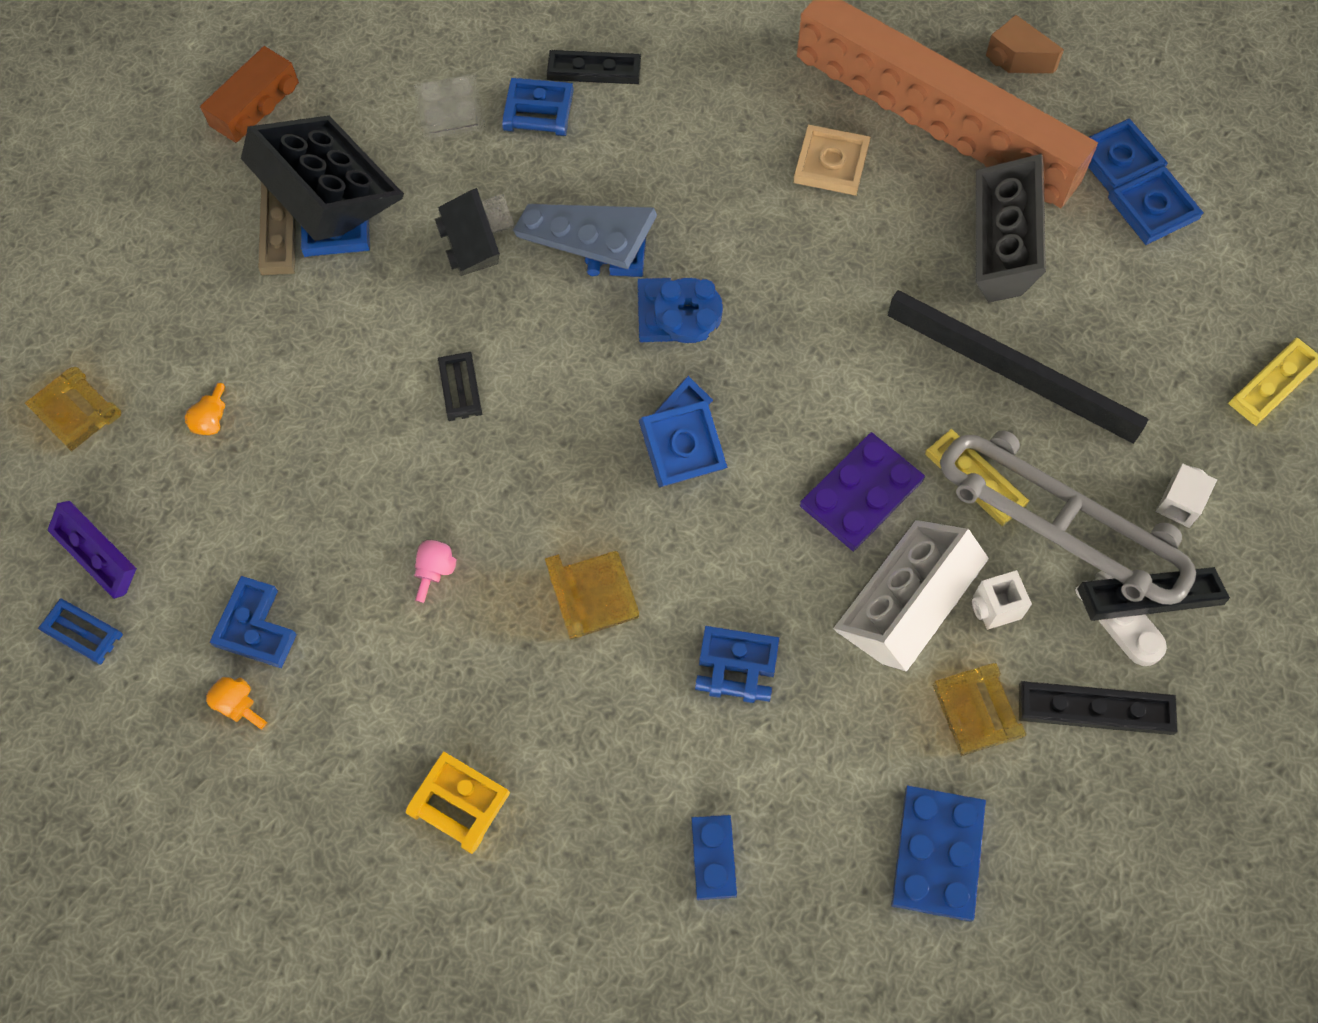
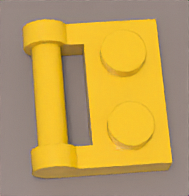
M443 751L407 806L406 814L415 820L423 819L462 843L461 848L473 854L510 792L508 789ZM433 794L475 818L476 820L470 829L429 805V800Z

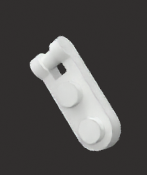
M1100 571L1095 575L1096 579L1093 581L1113 579V577ZM1077 586L1075 591L1078 597L1081 599L1079 592L1077 590L1079 586ZM1146 615L1098 620L1134 663L1141 666H1151L1156 664L1165 655L1167 649L1166 640Z

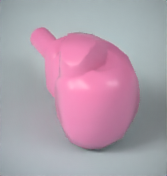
M426 540L420 544L416 556L414 576L422 580L415 601L424 603L430 582L439 583L441 575L453 573L457 559L452 557L450 546L434 540Z

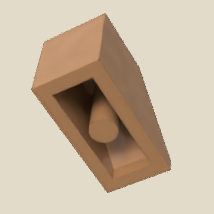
M1015 15L991 35L985 56L994 65L1000 66L1008 73H1054L1058 68L1064 49Z

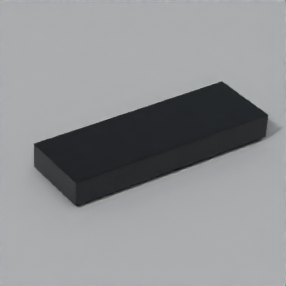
M550 50L547 80L639 84L641 54Z

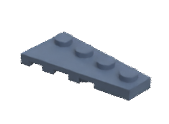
M528 204L513 231L517 237L527 241L629 269L657 214L655 209L651 207Z

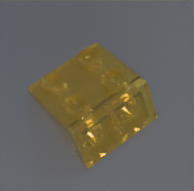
M617 551L566 566L562 565L559 554L545 558L548 574L570 640L639 618V610Z

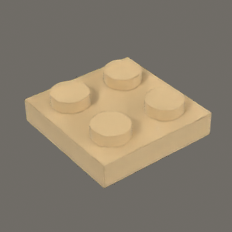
M808 124L793 183L857 196L871 137Z

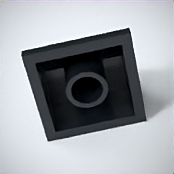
M477 188L438 207L440 217L434 220L440 237L447 236L451 249L446 250V254L452 270L458 268L460 276L498 264L500 253Z

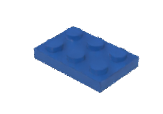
M907 785L901 820L892 907L964 921H974L986 800Z

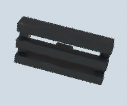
M471 351L438 357L448 421H454L457 417H462V419L469 418V415L473 414L476 416L483 415ZM466 361L473 405L467 406L460 366V362ZM453 363L460 404L459 408H453L447 364Z

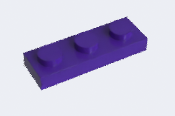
M71 501L57 503L47 531L113 599L124 596L128 591L137 568Z

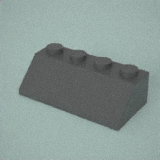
M1042 154L976 170V283L988 303L1022 296L1046 272L1044 164Z

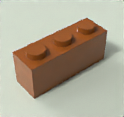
M263 46L200 105L208 125L237 143L246 136L248 126L256 125L265 115H269L286 95L291 94L295 90L299 81L292 62Z

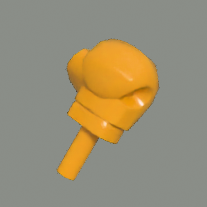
M217 383L212 396H202L199 402L187 410L185 423L190 432L209 436L220 431L219 421L225 409V403L220 399L225 389L224 384Z
M222 677L208 691L206 702L211 709L217 710L235 722L245 717L261 730L267 724L263 718L249 709L253 705L254 700L248 697L251 687L244 679L239 677L234 680L230 677Z

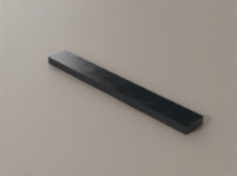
M897 290L891 299L887 316L1133 444L1149 421L1143 415L902 291Z

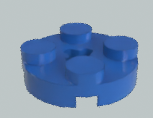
M681 278L674 281H666L661 286V291L655 299L654 314L657 326L661 331L663 329L666 333L670 334V338L677 342L696 343L703 341L709 337V333L715 328L717 330L722 321V299L715 290V285L707 279ZM686 305L696 308L693 310L692 315H685V311L680 309Z

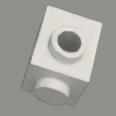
M1017 570L981 581L972 599L974 613L979 620L983 619L987 630L1021 620L1032 605Z

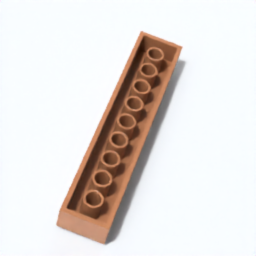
M813 0L801 13L797 57L806 65L818 68L825 72L832 80L844 83L851 87L855 93L865 95L877 102L881 108L891 110L903 117L907 123L919 126L929 132L935 139L945 141L957 148L961 154L971 156L986 167L1042 154L1044 164V201L1046 203H1053L1062 208L1082 183L1098 145V142L843 0Z

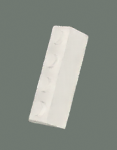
M915 520L833 629L881 664L907 671L989 558L969 529Z

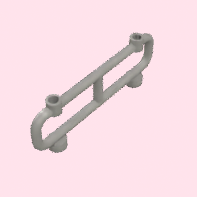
M998 431L990 441L977 435L960 436L943 453L940 460L941 470L947 479L958 486L956 494L961 501L970 504L974 503L977 498L983 500L1124 583L1121 591L1127 599L1138 602L1146 596L1160 604L1172 605L1181 602L1195 582L1196 570L1193 562L1187 555L1177 549L1182 541V534L1177 527L1169 523H1159L1155 525L1151 533L1143 530L1016 457L1015 454L1020 448V443L1014 434L1008 431ZM974 449L1062 499L1066 504L1051 524L986 486L984 478L979 474L970 473L967 475L956 467L955 461L964 450ZM1081 510L1171 562L1179 569L1180 576L1172 589H1163L1152 583V578L1147 572L1143 570L1131 571L1068 534L1065 530L1078 511Z

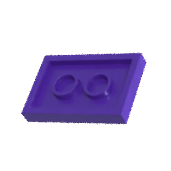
M870 432L801 500L800 507L854 552L924 481L925 475L874 433Z

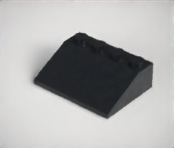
M330 115L254 125L247 128L241 160L315 241L344 235L403 199L404 193Z

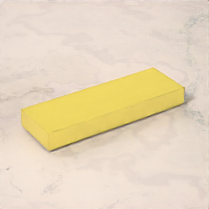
M1296 337L1238 392L1228 404L1257 426L1318 367V353Z
M950 429L926 450L925 455L941 469L940 460L943 453L960 436ZM974 449L964 450L955 461L956 467L967 475L970 473L979 474L984 478L986 486L1022 507L1028 504L1029 500ZM979 498L975 501L1002 527L1012 519Z

